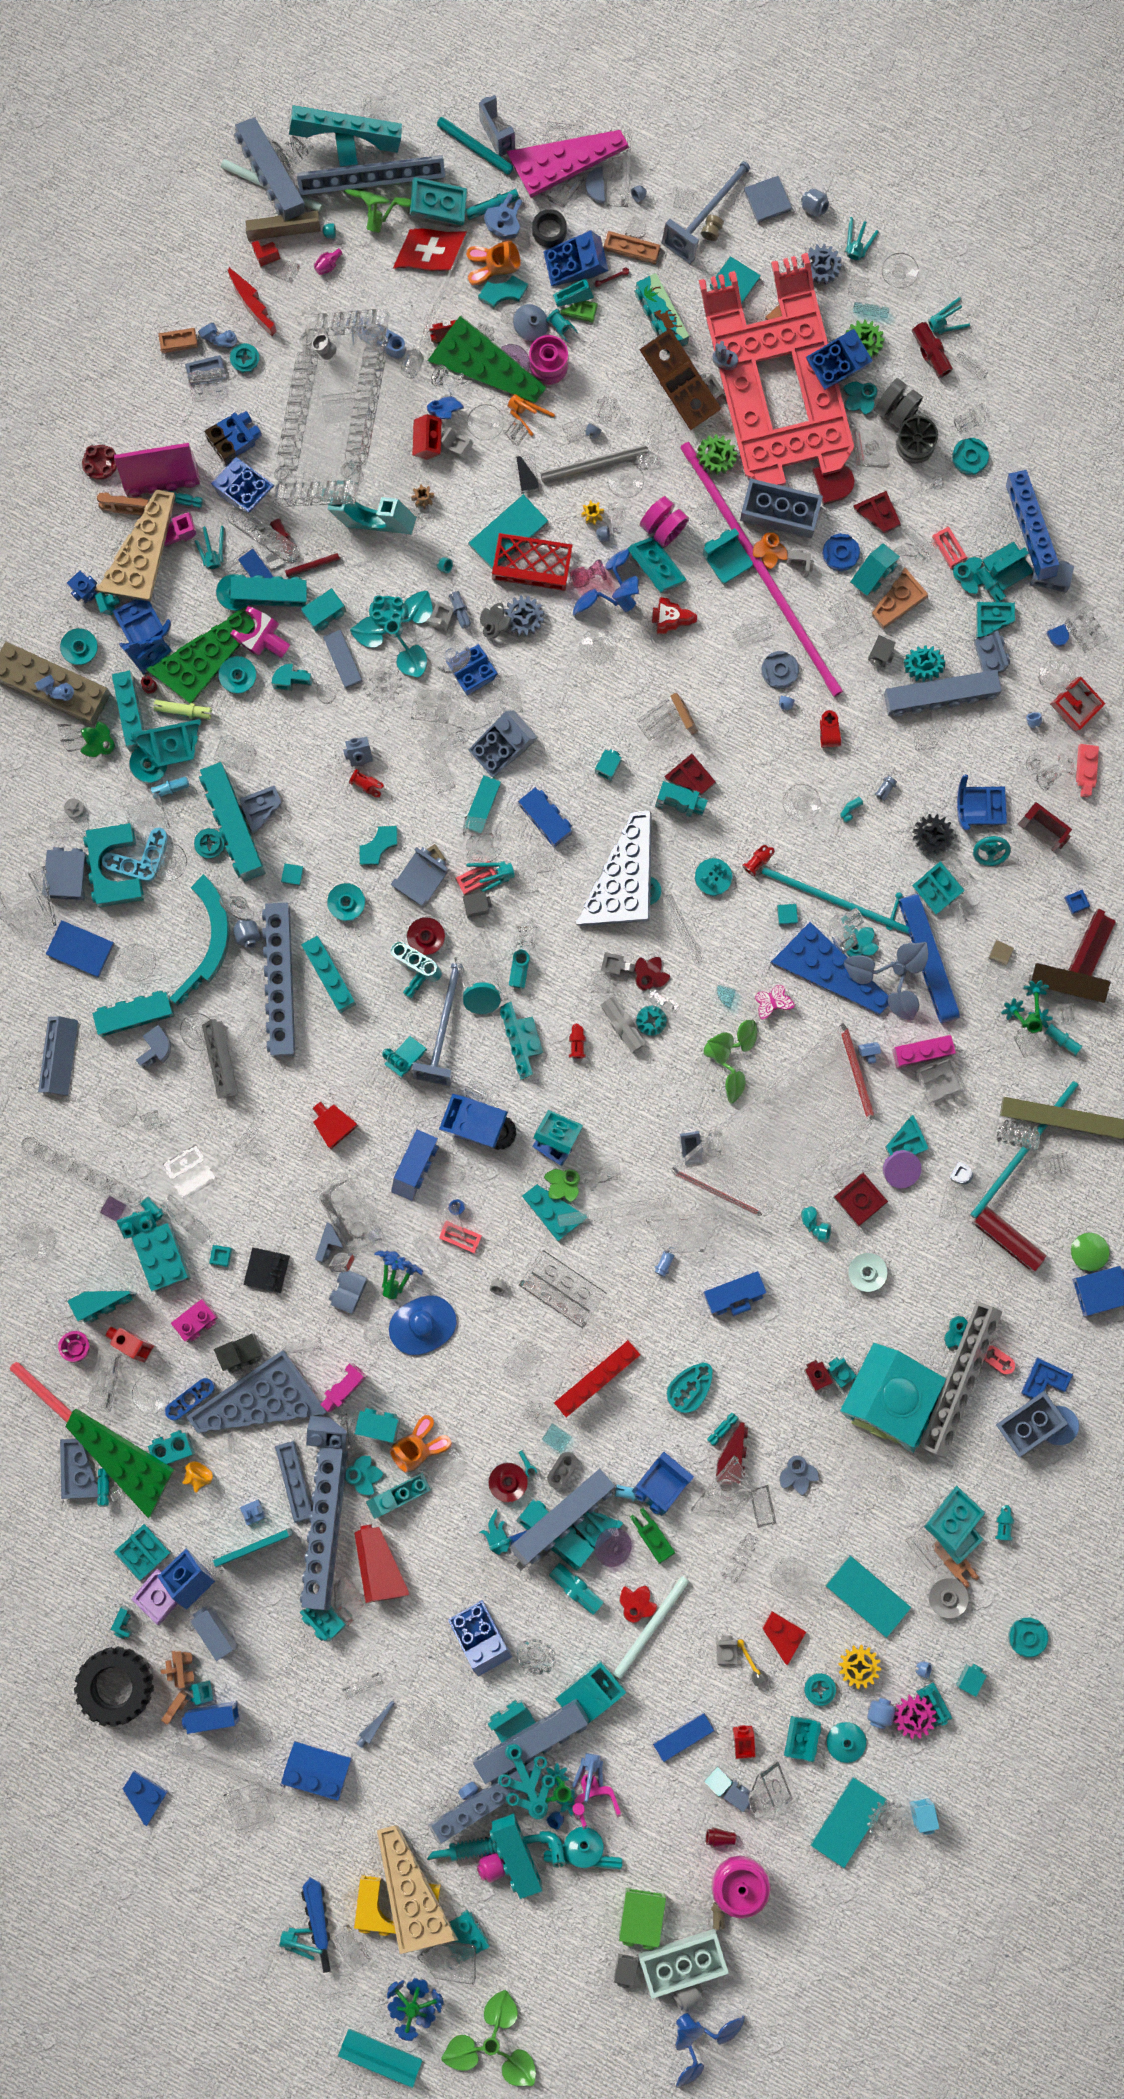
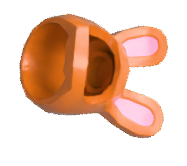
M512 241L498 243L490 249L472 246L466 252L469 260L487 263V266L469 273L468 281L472 285H480L493 275L512 274L519 269L521 263L518 248Z
M429 1415L422 1416L414 1427L412 1434L399 1439L390 1448V1455L393 1461L405 1473L417 1469L427 1457L446 1452L452 1445L451 1439L446 1435L439 1436L427 1444L423 1442L422 1439L434 1426V1420Z

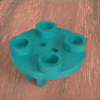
M710 858L699 864L694 879L700 891L714 897L728 890L732 883L733 875L731 868L726 862L721 859Z

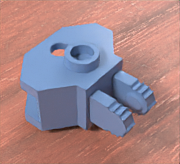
M510 193L507 195L504 203H501L500 207L488 208L484 215L488 231L504 240L516 238L520 231V225L516 217L523 201L519 199L515 203L514 209H510L507 207L513 196Z

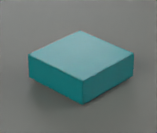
M284 863L281 882L300 886L304 867Z
M796 904L777 905L778 925L798 923Z
M212 1245L209 1264L229 1267L232 1248Z

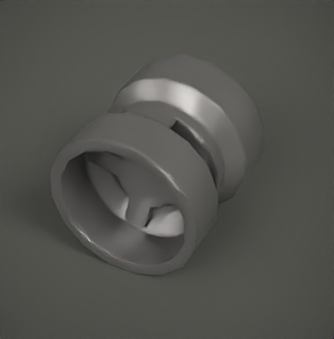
M318 334L312 340L313 349L318 352L322 359L329 360L335 355L336 346L325 334Z

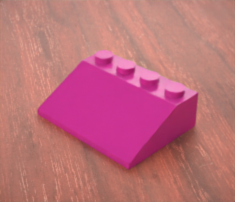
M189 443L114 455L122 486L127 496L138 497L144 493L154 494L155 490L175 491L180 487L193 488L200 484L197 462Z

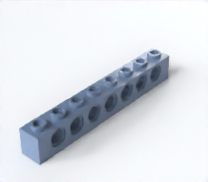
M443 155L297 173L300 195L411 182L414 177L425 180L446 177Z
M288 902L266 903L265 909H262L263 921L266 920V928H263V939H266L267 946L263 947L264 958H267V965H264V976L268 977V984H265V996H268L269 1002L265 1003L266 1015H269V1022H266V1033H270V1041H267V1053L270 1052L272 1057L295 1056L290 905ZM274 920H281L279 927L273 928L271 926ZM280 938L282 939L281 945L273 946V940ZM281 957L283 959L282 963L277 966L273 965L274 958ZM276 976L283 977L281 984H274L273 981ZM281 994L284 996V1000L281 1003L274 1002L276 995ZM279 1013L285 1016L282 1022L275 1021V1016ZM279 1032L285 1033V1038L282 1041H276L275 1037Z
M320 1447V1452L316 1456L318 1469L314 1475L316 1486L315 1491L312 1493L313 1511L310 1512L309 1516L311 1529L307 1534L309 1546L308 1551L305 1553L306 1571L303 1572L302 1576L304 1588L300 1594L302 1608L330 1610L348 1450ZM331 1463L333 1465V1471L329 1474L327 1472V1466ZM329 1483L331 1490L329 1493H326L325 1486ZM325 1503L329 1506L327 1513H324L322 1510ZM325 1523L326 1531L322 1534L320 1526ZM320 1543L324 1545V1550L321 1554L318 1552V1545ZM318 1563L322 1566L320 1573H317L315 1570ZM315 1583L319 1585V1591L316 1594L313 1591Z

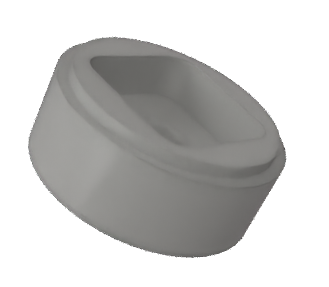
M69 799L64 805V811L70 818H79L84 813V805L78 799Z

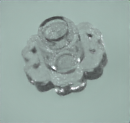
M530 1639L529 1642L522 1641L518 1646L516 1652L518 1657L516 1660L527 1675H541L543 1671L549 1673L554 1668L556 1652L550 1645H545L542 1640Z

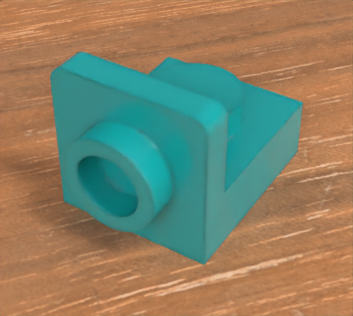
M836 1357L828 1363L830 1367L827 1368V1371L840 1388L856 1377L844 1357L840 1359Z
M125 1606L120 1607L110 1629L114 1631L115 1636L125 1639V1637L129 1638L133 1633L123 1628V1625L127 1626L131 1617L128 1614L130 1608Z

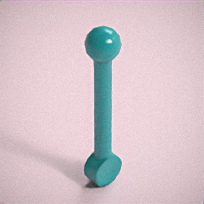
M901 892L895 894L896 901L890 917L892 920H894L899 899L903 897ZM886 926V928H887L888 930H892V929H893V928H891V927H889V926Z

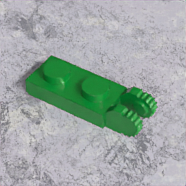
M642 1508L640 1513L647 1520L648 1524L641 1527L636 1516L631 1515L630 1518L657 1562L661 1564L674 1555L675 1551L655 1521L651 1520L645 1509Z

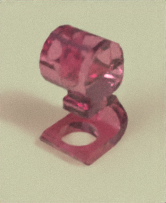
M600 559L596 560L589 569L579 567L570 572L574 588L587 586L590 583V579L595 578V575H599L603 580H607V575Z

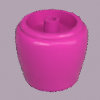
M739 1855L729 1857L719 1864L713 1874L711 1889L713 1899L720 1910L730 1917L745 1919L755 1916L764 1909L769 1901L771 1886L769 1876L760 1863L753 1858Z

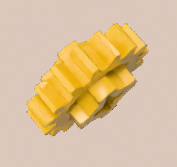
M853 1645L851 1652L845 1649L847 1655L840 1656L843 1659V1663H838V1665L843 1667V1670H840L839 1674H845L842 1680H850L849 1686L856 1683L857 1689H859L860 1684L867 1688V1682L873 1685V1677L879 1678L876 1671L881 1670L880 1667H877V1664L881 1661L874 1659L877 1654L876 1652L869 1653L870 1647L863 1650V1645H860L859 1649H856ZM857 1653V1658L853 1662H847L851 1655ZM864 1654L871 1659L873 1665L868 1664L864 1660ZM858 1661H862V1665L869 1667V1669H861V1673H858V1670L850 1667V1665L858 1664ZM847 1669H851L855 1673V1679L849 1676ZM867 1671L872 1672L867 1679L862 1680L863 1674Z

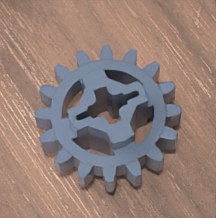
M816 244L815 250L810 247L808 251L809 260H812L813 263L811 266L813 282L816 280L818 285L821 284V281H824L825 285L828 284V280L833 282L835 276H839V270L842 267V264H840L841 257H837L838 251L832 252L833 247L830 246L827 249L826 244H823L822 248Z
M520 595V600L517 601L516 598H513V604L507 603L509 609H504V614L512 618L508 628L512 627V634L517 631L519 637L522 633H525V636L528 637V632L531 631L534 635L535 628L541 629L539 623H544V618H542L544 611L541 610V604L536 605L537 599L530 601V596L523 599L522 595Z

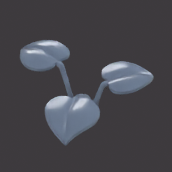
M926 942L901 945L897 950V960L878 970H874L875 962L866 956H851L844 960V966L849 976L859 984L870 983L873 980V974H878L893 967L894 973L901 975V979L897 989L898 993H891L888 997L889 1007L900 1018L907 1020L915 1018L919 1010V1000L910 991L901 992V988L908 970L911 973H919L925 968L928 960Z

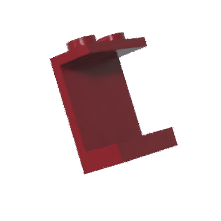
M1037 802L1032 805L1017 824L1024 829L1031 819L1034 818L1058 836L1060 839L1052 847L1051 850L1053 852L1057 848L1062 849L1072 837L1069 835L1072 828Z

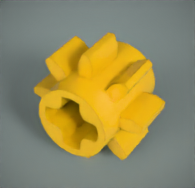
M590 500L587 506L583 505L585 512L581 513V517H586V524L590 522L595 525L598 520L602 521L603 517L600 514L604 513V509L599 508L600 502L595 504Z

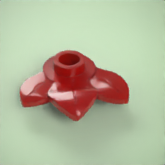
M626 1586L621 1590L619 1601L624 1608V1618L628 1622L636 1623L641 1618L650 1617L655 1613L657 1605L649 1602L650 1591L647 1586H641L634 1592ZM635 1609L637 1611V1615H631L630 1610Z

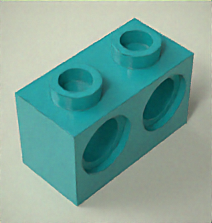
M182 1430L171 1433V1437L165 1440L163 1437L151 1440L152 1444L148 1445L150 1455L165 1464L195 1455L188 1432L182 1433ZM178 1439L183 1440L185 1443V1447L181 1451L175 1446ZM159 1446H163L166 1449L164 1457H160L157 1454Z

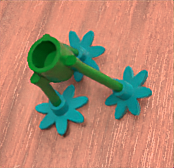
M1042 980L1038 981L1037 984L1030 981V986L1023 987L1024 990L1028 991L1026 996L1032 994L1034 996L1035 1013L1029 1012L1028 1017L1024 1020L1019 1012L1025 1011L1024 1008L1020 1007L1024 1001L1020 1000L1017 1002L1015 998L1011 1000V1004L1005 1002L1004 1006L1006 1009L1001 1012V1014H1007V1020L1012 1016L1019 1019L1022 1027H1027V1030L1031 1033L1042 1032L1043 1026L1045 1028L1049 1027L1047 1021L1053 1020L1052 1016H1046L1049 1009L1041 1012L1039 1008V995H1047L1045 990L1049 988L1048 985H1042Z
M556 1763L554 1770L549 1767L546 1768L547 1772L554 1777L557 1787L553 1791V1796L546 1798L545 1802L549 1804L556 1801L562 1804L560 1812L563 1813L568 1809L569 1814L572 1816L576 1799L574 1797L575 1790H570L565 1786L564 1781L569 1780L564 1775L567 1768L565 1767L560 1770L559 1764ZM548 1777L545 1781H550L551 1783V1778ZM538 1805L535 1808V1811L537 1813H539L542 1809L541 1806Z

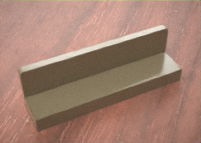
M318 211L304 212L305 214L284 221L282 216L245 220L248 241L319 232L321 228Z

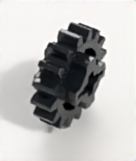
M928 814L927 819L921 817V823L917 822L915 824L918 829H913L912 833L916 834V836L912 840L918 841L915 847L921 846L922 853L927 850L929 856L932 851H934L935 855H938L939 850L944 853L946 851L945 846L948 848L951 846L949 841H953L954 836L950 834L954 832V829H949L951 822H944L946 817L939 819V815L936 814L932 818L931 814ZM931 823L929 828H923L926 824ZM932 831L935 832V838H932V834H930ZM938 841H944L941 845L935 846Z

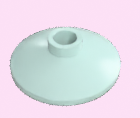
M873 1253L860 1254L849 1265V1279L861 1291H875L886 1281V1264L879 1256ZM865 1269L870 1270L869 1276L864 1275Z

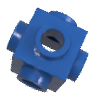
M81 570L67 582V585L72 590L71 595L78 602L82 600L86 604L88 601L94 600L95 595L98 593L95 590L98 583L90 575L87 577Z

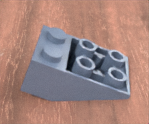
M515 710L505 711L468 750L493 778L526 751L538 737Z

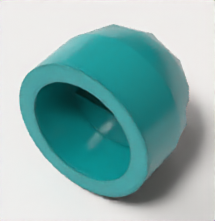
M328 223L323 226L322 232L326 238H336L335 223Z
M442 557L438 560L437 568L439 571L449 573L452 570L453 561L451 559Z

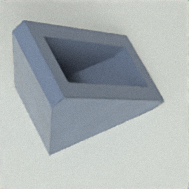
M699 1131L680 1134L679 1142L684 1166L703 1163Z

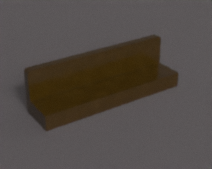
M1035 963L1033 974L1030 975L1028 983L1033 981L1035 984L1042 980V985H1048L1049 990L1102 1003L1106 1002L1111 981L1041 963Z

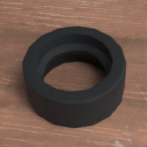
M545 209L534 217L532 235L539 245L552 248L564 241L567 235V222L559 211ZM545 220H554L559 223L560 232L553 237L543 236L539 232L540 223Z

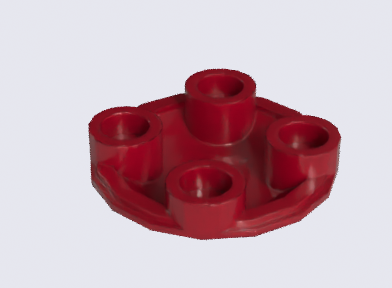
M103 444L88 446L82 459V468L85 474L96 480L110 477L117 469L114 455H117L115 450Z

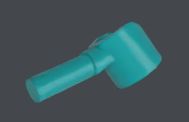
M523 1450L519 1451L518 1453L525 1465L526 1475L530 1477L527 1472L529 1468H533L537 1474L536 1467L530 1464Z

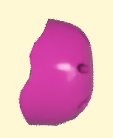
M71 1331L61 1337L58 1349L60 1355L66 1361L76 1363L86 1358L90 1345L85 1334L80 1331Z

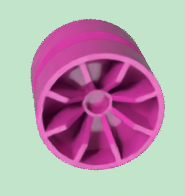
M544 335L537 338L529 350L530 372L543 384L552 385L560 382L568 371L567 346L560 338L553 335Z
M666 496L661 497L647 510L639 524L648 534L656 531L654 540L663 548L668 546L682 532L689 521V517L681 509L673 512L675 504Z

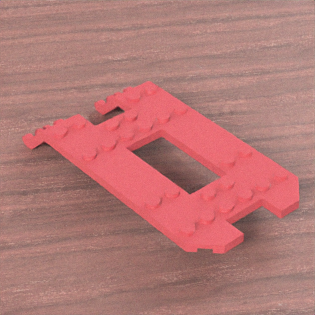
M808 253L801 255L804 267L798 269L796 257H791L792 271L790 270L788 258H784L783 265L786 269L784 273L779 272L778 261L771 262L777 299L782 316L746 325L735 271L729 272L732 286L725 287L724 276L721 274L718 275L721 288L718 289L716 278L713 276L710 279L714 290L708 292L706 281L704 279L698 280L714 351L716 343L720 344L723 341L726 349L735 352L738 356V365L735 369L725 370L719 367L718 369L745 476L749 479L780 486L786 485L782 467L818 458L823 476L841 471L854 450V443L839 384L837 383L824 390L806 359L808 355L828 344L814 290ZM791 354L808 421L773 430L756 362ZM729 357L727 364H730L732 357Z

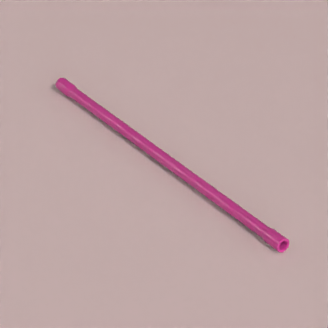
M690 442L684 443L680 447L688 462L691 463L731 530L736 528L738 531V541L750 557L753 566L821 674L832 696H838L843 690L837 680L832 676L761 559L753 556L752 544L707 471L703 470V465L698 464L699 458H696L697 453Z

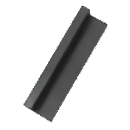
M211 1019L202 1024L217 1098L235 1097L238 1095L223 1023L222 1021Z

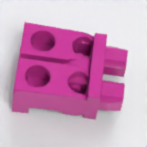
M349 1363L344 1369L348 1374L341 1382L333 1385L331 1389L324 1393L327 1397L320 1405L326 1411L332 1412L336 1406H343L346 1403L344 1399H347L367 1377L354 1363Z

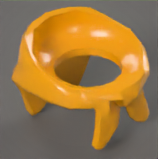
M192 1461L186 1465L183 1484L188 1485L191 1483L195 1493L198 1492L199 1488L211 1484L213 1474L205 1465L197 1461Z

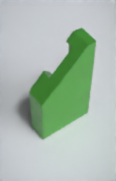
M590 301L573 303L571 306L563 308L560 314L561 316L593 323L598 303Z

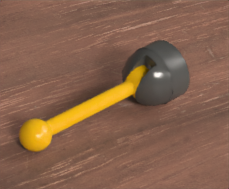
M742 1639L737 1640V1646L742 1649L753 1669L751 1679L754 1685L757 1686L768 1680L767 1674L755 1667L744 1647V1641Z

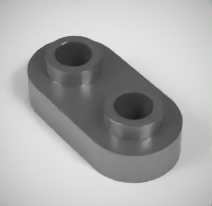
M564 1452L557 1459L547 1477L551 1487L555 1489L562 1488L577 1466V1458L573 1453ZM565 1458L571 1459L570 1465L564 1464ZM555 1475H560L561 1481L555 1482L553 1480V1477Z

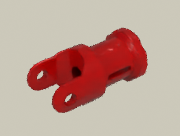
M356 769L349 780V784L362 788L365 793L377 798L381 796V792L374 789V787L382 789L384 784L372 776L368 777Z
M765 844L762 845L742 867L747 873L755 877L759 868L762 865H766L774 855V848H768Z
M576 1023L573 1024L572 1033L569 1036V1042H571L569 1058L582 1059L586 1058V1054H584L586 1037L583 1027Z

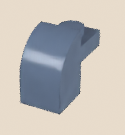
M157 1025L143 1035L151 1049L136 1059L142 1068L151 1067L156 1063L155 1059L157 1058L164 1063L171 1053V1042L163 1029Z

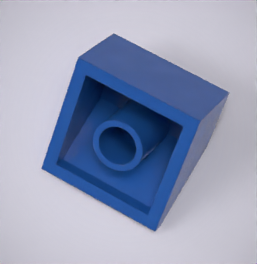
M187 1548L157 1576L170 1597L186 1610L215 1582L209 1571Z

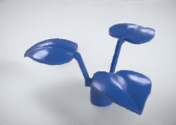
M628 548L613 555L605 566L607 571L613 569L620 584V587L612 594V598L597 592L596 589L589 590L577 600L573 609L574 617L576 614L591 607L599 596L610 601L615 606L619 605L624 612H629L635 607L636 601L631 595L639 594L638 577L633 576L622 582L617 572V568L623 565L629 557L630 552Z
M685 2013L678 2018L676 2025L679 2028L675 2048L678 2051L689 2048L693 2064L681 2073L676 2083L677 2088L693 2082L704 2070V2065L702 2063L698 2064L692 2048L693 2042L701 2037L704 2032L717 2040L718 2044L729 2042L741 2030L745 2019L744 2015L741 2018L726 2023L718 2034H713L699 2022L695 2023L689 2013Z

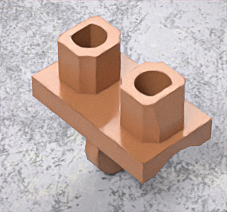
M179 1650L172 1651L173 1667L171 1660L165 1661L166 1668L161 1669V1674H167V1681H172L174 1673L175 1687L185 1688V1685L194 1682L193 1671L183 1672V1665L192 1663V1653Z

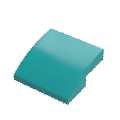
M941 861L912 885L936 915L965 891Z
M145 1524L113 1552L139 1582L170 1554Z

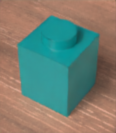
M604 749L595 767V774L612 781L622 761V757L619 756L620 754L612 749L609 751Z
M973 1663L972 1666L966 1664L956 1686L977 1697L987 1675L982 1673L984 1669Z

